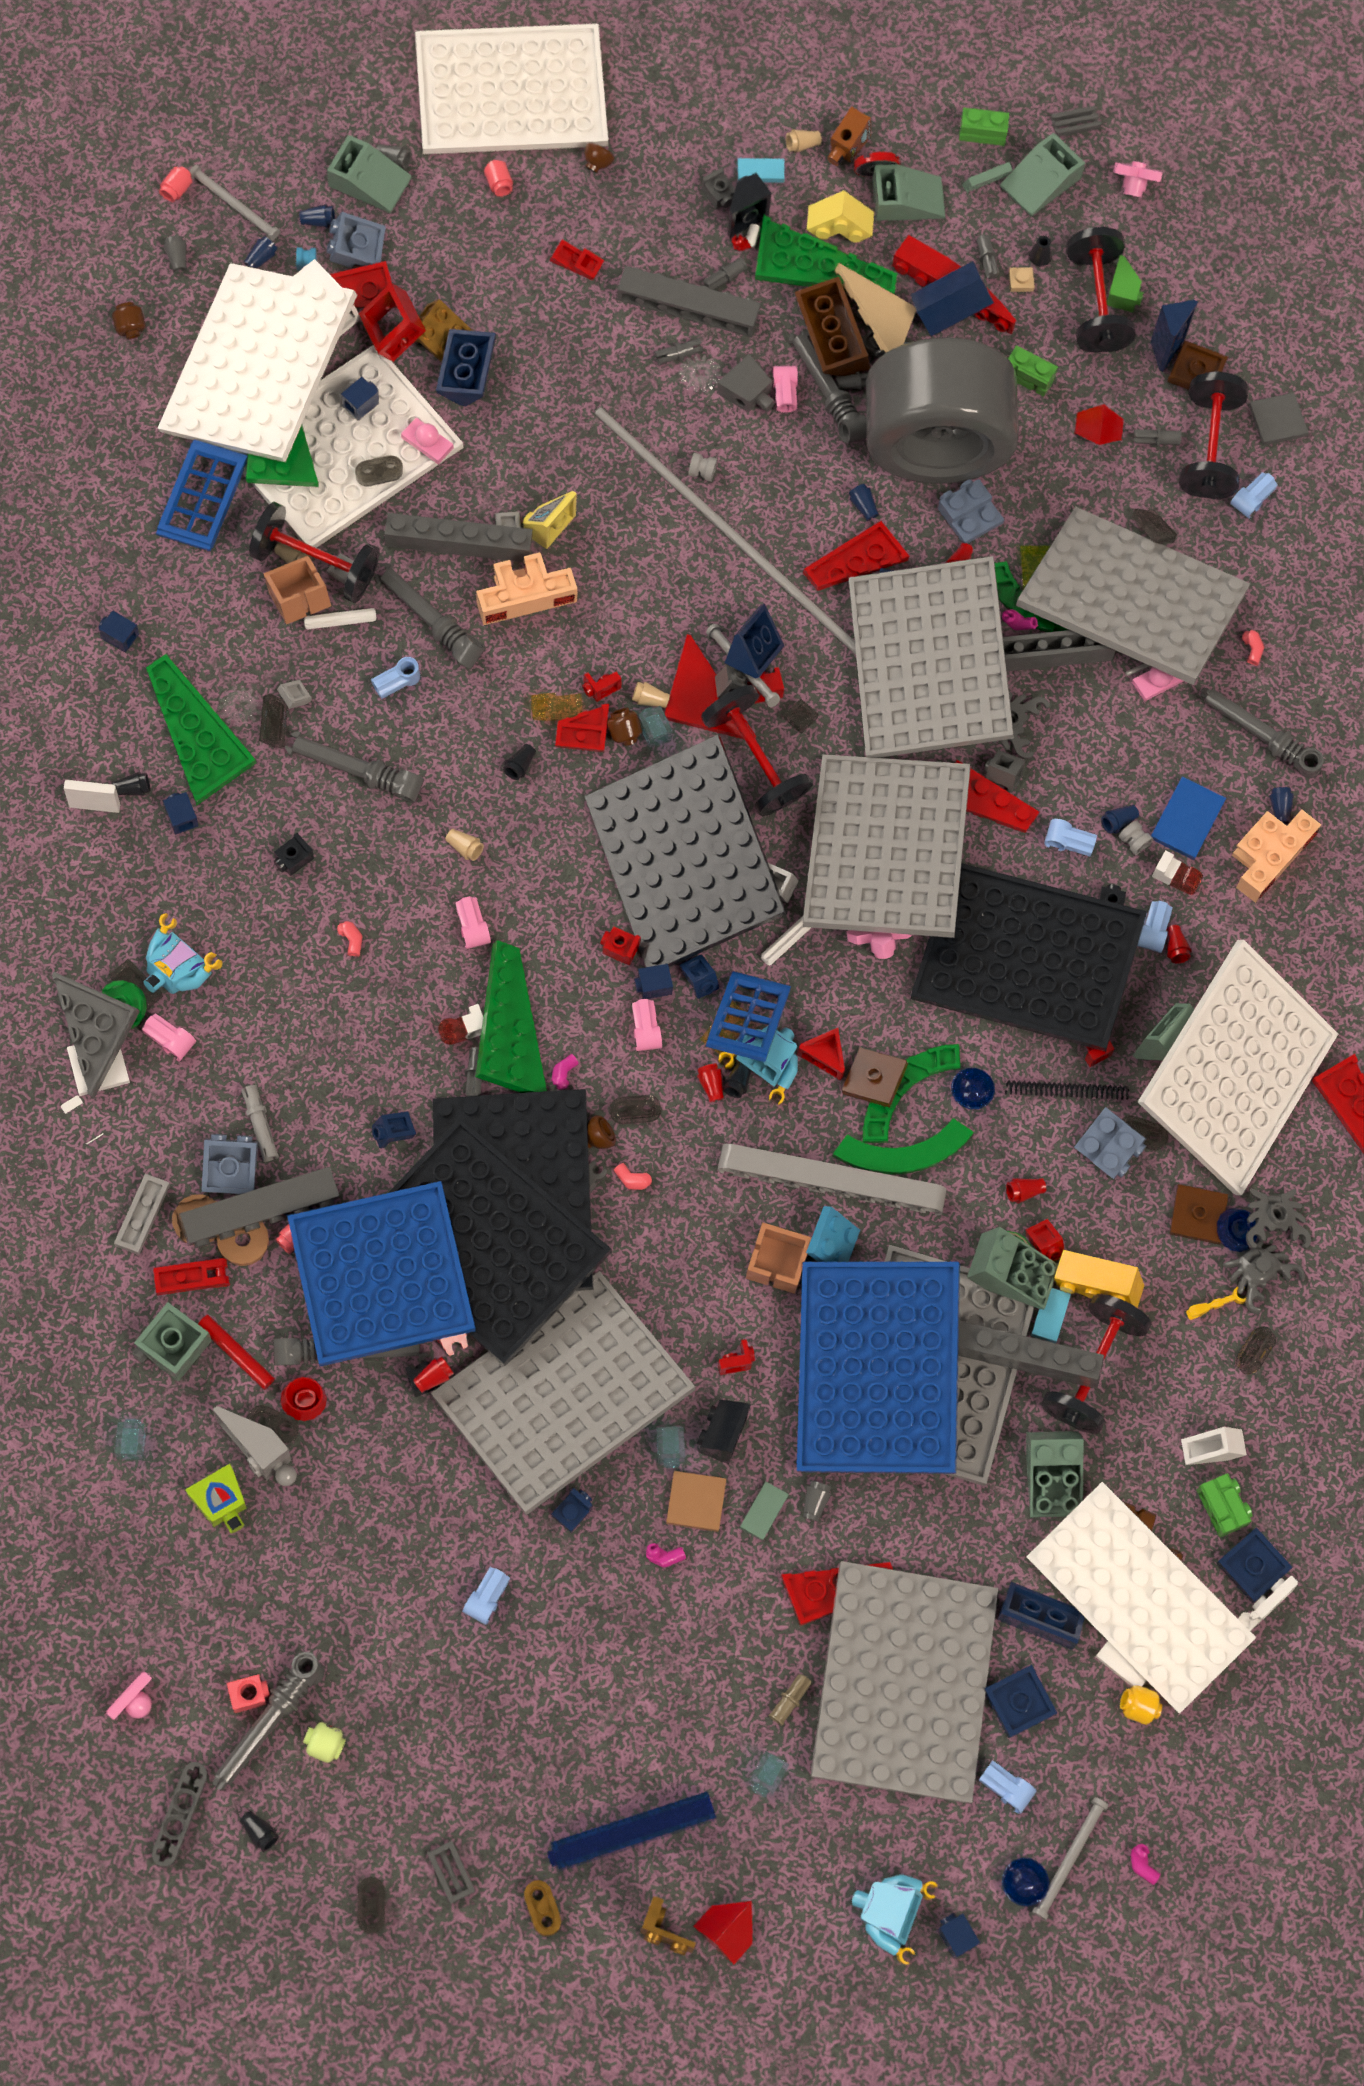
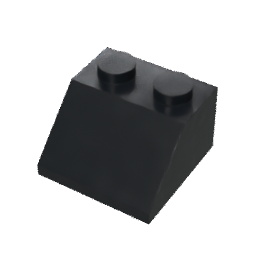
M757 173L744 176L736 183L729 213L727 233L729 238L745 231L751 224L760 223L763 221L764 215L769 217L772 193Z
M721 1399L717 1407L712 1405L706 1419L711 1421L708 1430L702 1429L697 1444L701 1445L699 1453L729 1464L751 1405L744 1402Z

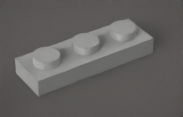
M148 1174L144 1175L114 1242L116 1247L140 1255L170 1187L169 1182Z

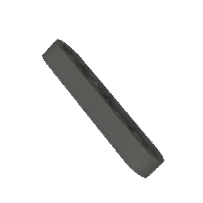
M199 1762L189 1763L184 1768L153 1847L152 1858L160 1867H170L176 1862L206 1785L208 1773L204 1765ZM196 1768H199V1773L203 1777L202 1779H196L193 1785L194 1788H199L197 1793L190 1789L182 1788L184 1783L189 1786L191 1782L188 1772H194ZM183 1794H189L193 1798V1804L188 1809H181L177 1804L178 1798ZM174 1820L180 1821L183 1825L182 1832L177 1836H172L167 1831L169 1823ZM163 1836L171 1841H178L177 1846H174L172 1843L170 1845L169 1853L172 1854L171 1859L166 1858L164 1862H161V1857L157 1852L159 1850L163 1851L166 1847L167 1842L162 1841Z

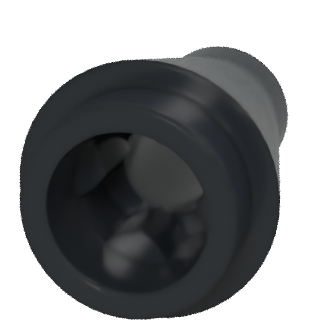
M1040 236L1037 239V242L1029 252V260L1032 264L1042 267L1051 262V240L1049 237Z
M524 744L521 749L504 762L503 771L509 778L519 780L526 775L529 765L536 754L534 747Z
M140 771L117 781H112V785L116 786L118 795L145 796V793L151 790L147 773H141Z
M739 1061L723 1082L724 1092L734 1098H741L743 1094H746L751 1069Z
M251 1810L245 1813L239 1820L256 1849L265 1852L278 1841L277 1829L255 1815Z

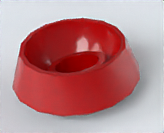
M301 1377L294 1379L286 1385L281 1393L280 1402L282 1409L289 1417L295 1420L308 1421L315 1419L323 1412L326 1407L327 1397L325 1390L317 1381Z

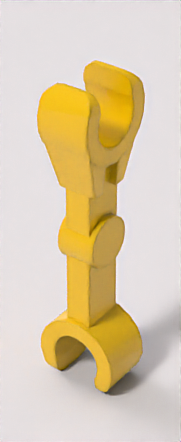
M1237 1286L1233 1290L1232 1295L1222 1299H1215L1208 1304L1193 1305L1189 1307L1186 1314L1189 1320L1204 1315L1211 1309H1218L1233 1301L1237 1304H1244L1246 1297L1241 1299L1237 1296Z

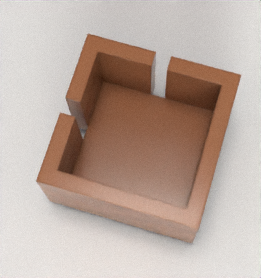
M309 556L263 573L269 595L286 625L306 617L307 612L314 614L331 607L326 585Z
M762 1222L746 1279L768 1285L769 1281L774 1282V1288L795 1294L802 1273V1264L806 1260V1252L812 1237Z

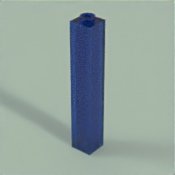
M706 1791L551 1842L552 1850L547 1851L551 1867L557 1866L558 1872L713 1822L716 1820V1815L709 1793Z

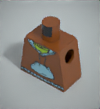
M851 106L831 137L832 152L827 157L831 164L839 166L843 159L851 163L871 137V118Z

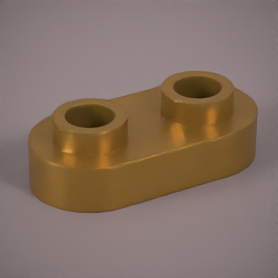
M541 1880L532 1881L525 1888L524 1899L533 1926L540 1935L552 1936L558 1932L561 1926V1917L550 1886L546 1882ZM536 1890L543 1893V1898L539 1901L535 1900L532 1896ZM550 1917L553 1921L552 1925L544 1927L542 1925L543 1918Z

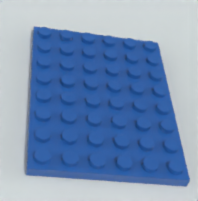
M803 1262L797 1472L956 1474L959 1262Z

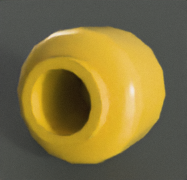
M1134 1685L1130 1689H1126L1121 1697L1120 1708L1123 1709L1124 1716L1130 1720L1147 1725L1154 1718L1158 1719L1162 1712V1704L1159 1703L1158 1693L1142 1686Z

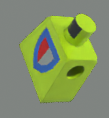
M230 1464L185 1489L190 1500L213 1527L224 1522L231 1534L244 1527V1523L238 1513L247 1507Z

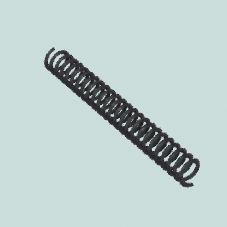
M1008 1080L1006 1086L1009 1085L1010 1095H1012L1013 1085L1015 1086V1095H1017L1018 1086H1020V1095H1022L1023 1086H1025V1095H1027V1088L1030 1086L1031 1096L1033 1095L1032 1088L1034 1086L1035 1095H1038L1037 1088L1039 1085L1040 1096H1042V1089L1045 1085L1046 1097L1048 1096L1049 1085L1051 1097L1053 1096L1054 1085L1056 1097L1058 1096L1059 1086L1060 1096L1063 1097V1088L1065 1086L1066 1098L1068 1097L1069 1086L1071 1098L1073 1097L1074 1087L1076 1098L1078 1097L1079 1087L1081 1098H1083L1084 1087L1086 1098H1088L1089 1088L1091 1098H1093V1090L1095 1088L1096 1099L1098 1098L1099 1088L1101 1090V1099H1103L1104 1089L1106 1090V1099H1108L1109 1089L1111 1090V1099H1113V1091L1116 1090L1117 1100L1119 1090H1121V1100L1124 1098V1090H1126V1100L1129 1099L1128 1092L1130 1091L1126 1085L1123 1088L1121 1085L1118 1088L1114 1085L1112 1088L1111 1085L1108 1087L1104 1085L1102 1087L1101 1084L1097 1087L1096 1084L1093 1086L1091 1084L1088 1086L1083 1084L1082 1086L1080 1083L1078 1085L1076 1083L1073 1085L1069 1083L1067 1085L1060 1082L1058 1084L1055 1082L1053 1084L1050 1082L1048 1084L1046 1082L1041 1084L1040 1081L1038 1083L1035 1081L1033 1083L1030 1081L1027 1083L1023 1081L1021 1083L1020 1080L1017 1083L1015 1080L1012 1083Z

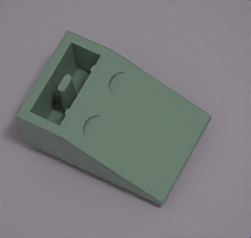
M1053 132L1036 145L1000 184V187L1032 217L1081 179L1085 162Z
M350 135L347 136L327 169L329 187L390 214L412 179L409 173L372 145Z
M875 165L872 184L876 221L945 219L942 178L940 176L901 165Z
M1175 1003L1143 1040L1133 1057L1136 1059L1163 1061L1195 1010L1191 1004Z
M998 1227L981 1234L967 1278L987 1291L1043 1310L1046 1307L1059 1264L1003 1228Z
M1079 1431L1026 1432L1030 1517H1067L1083 1501L1084 1439Z

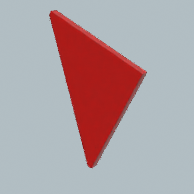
M687 634L664 714V720L744 739L733 720L711 728L705 726L702 721V713L708 706L719 699L717 698L715 683L716 673L692 636ZM741 714V716L743 717L744 721L746 722L747 726L749 727L750 731L756 739L754 731L752 730L744 716Z

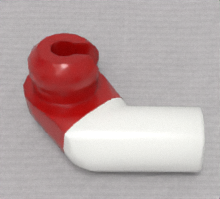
M751 224L747 236L735 235L732 238L733 248L737 251H744L754 247L761 227Z

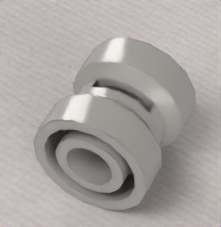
M694 452L688 476L696 478L700 475L704 480L712 482L718 459L714 457L703 458L701 454Z
M1137 820L1129 824L1118 836L1124 843L1130 845V850L1134 855L1139 854L1153 841L1149 833H1144L1141 824Z

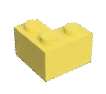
M842 191L808 207L807 230L819 239H828L840 233L851 242H861L872 236L874 212L846 191Z

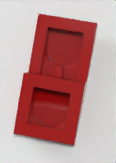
M563 239L549 260L590 280L595 278L604 262L602 258L586 248L581 251Z

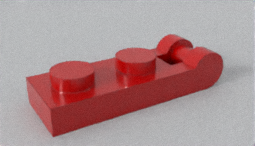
M219 1258L153 1268L157 1296L230 1286L229 1276H226L225 1270L228 1268L227 1259ZM215 1270L216 1277L208 1278L207 1271Z

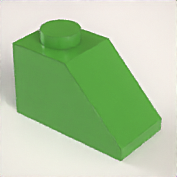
M1120 255L1107 299V306L1133 312L1135 305L1140 306L1144 292L1139 291L1142 281L1125 256Z

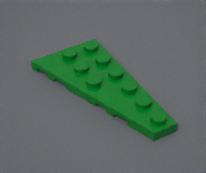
M763 216L755 280L810 287L838 277L839 275L836 274L835 268L840 263L895 295L897 273L873 262L866 263L857 259V255L850 252L849 254L841 252L834 245L806 233L800 234L791 230V227L784 223L780 225L771 221L770 217ZM839 276L840 281H841L842 286H843L844 281H843V279L841 278V276Z
M301 425L286 462L248 454L246 482L319 487L303 426Z
M167 654L147 666L146 670L197 806L254 766L256 759Z
M497 940L492 945L475 1077L520 1093L544 1092L547 1089L520 948Z

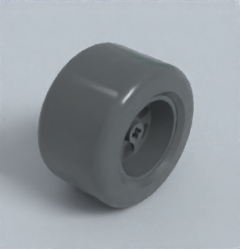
M947 337L909 342L883 354L872 365L866 379L867 448L871 458L879 467L892 475L911 481L934 484L972 480L1002 467L1016 451L1019 437L1017 376L1012 363L1004 354L991 346L972 340Z

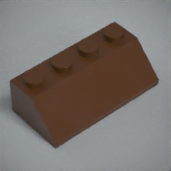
M839 276L794 292L823 374L847 376L869 370L868 354Z

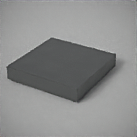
M1295 393L1251 401L1249 403V408L1263 446L1308 436L1309 432Z

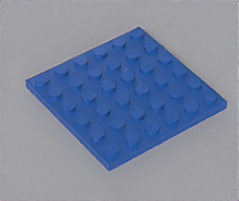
M441 1181L287 1216L320 1367L475 1331Z

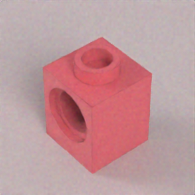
M259 1675L227 1683L234 1713L267 1705L265 1698L270 1697L267 1681L261 1682ZM248 1687H253L257 1690L256 1696L251 1700H246L242 1697L243 1691Z

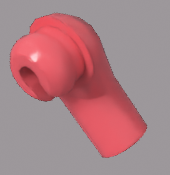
M1254 630L1245 631L1242 635V641L1251 647L1247 663L1258 666L1264 651L1263 642L1258 632Z
M344 921V923L338 925L337 932L343 937L346 936L349 940L348 956L359 957L363 938L362 934L354 923Z
M621 1163L614 1169V1172L627 1189L643 1190L652 1183V1178L648 1173H631L624 1163Z

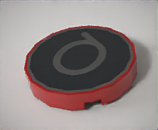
M872 152L868 158L864 159V155L855 160L854 171L857 175L870 177L874 174L875 165H901L899 156L896 157V154L892 152Z

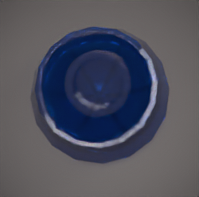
M966 1068L954 1076L951 1083V1093L955 1101L962 1107L969 1110L980 1109L992 1101L995 1094V1084L991 1076L984 1070Z
M1227 1209L1220 1215L1217 1221L1219 1239L1231 1251L1242 1252L1250 1248L1246 1242V1234L1256 1224V1220L1251 1223L1247 1222V1218L1251 1214L1247 1210ZM1256 1235L1253 1236V1241L1255 1242L1257 1239Z
M1023 1857L1013 1860L1006 1866L1002 1874V1887L1010 1901L1019 1906L1029 1907L1038 1904L1045 1898L1049 1890V1877L1041 1863L1034 1859Z

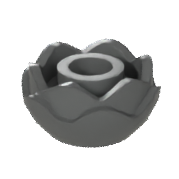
M872 330L864 335L863 343L870 357L880 358L886 352L881 351L879 346L874 345L877 342L873 337L874 332Z

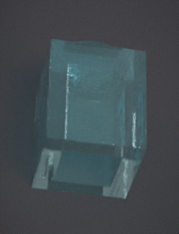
M661 706L646 708L638 714L643 729L642 735L649 748L672 740L673 730Z
M125 1419V1422H118L115 1444L117 1459L144 1460L147 1428L145 1423H141V1420Z
M683 1426L657 1428L658 1464H664L665 1468L679 1467L680 1463L685 1462Z
M765 1751L749 1780V1784L753 1785L751 1790L762 1797H766L767 1794L773 1796L790 1764Z

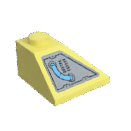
M571 491L538 506L533 513L529 512L523 520L524 528L532 529V539L547 549L576 516L577 493Z

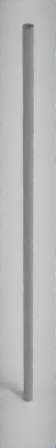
M601 407L597 409L595 415L856 655L855 641L604 409Z

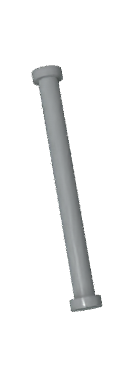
M194 165L189 172L192 179L196 178L267 234V238L271 241L280 235L281 231L277 227L273 228L201 171V167Z
M712 624L708 627L706 634L710 638H714L728 655L731 643L721 633L719 625ZM744 673L765 698V703L769 707H774L779 703L780 696L772 692L760 677L753 678Z
M1094 1797L1092 1801L1094 1805L1038 1907H1034L1032 1910L1034 1915L1045 1921L1049 1916L1047 1914L1102 1811H1106L1109 1806L1099 1798Z

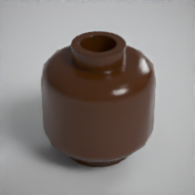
M125 302L117 305L116 310L112 313L115 331L118 335L126 336L128 340L140 337V332L146 327L141 307L135 305L134 302Z
M621 708L610 714L611 717L607 721V726L613 741L623 743L624 746L636 743L638 741L637 737L643 732L637 713L629 710V708Z

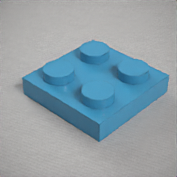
M824 1206L806 1253L817 1262H849L860 1229L833 1207Z

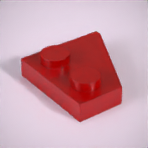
M603 704L599 708L577 714V716L558 721L555 747L604 752L609 704Z

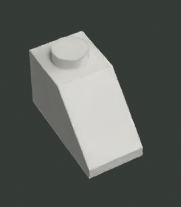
M1222 1427L1181 1439L1185 1465L1228 1461L1246 1455L1242 1429Z

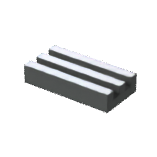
M1095 106L1051 114V121L1058 137L1100 129L1102 125L1101 121L1098 120L1099 116L1096 113ZM1093 121V122H1091V123H1086V124H1081V125H1076V126H1071V127H1066V128H1061V129H1059V127H1063V126L1075 125V124H1079V123H1084V122Z
M452 1841L427 1853L450 1905L475 1893V1889ZM450 1849L468 1888L464 1891L444 1852ZM438 1854H440L458 1893L454 1896L435 1858Z

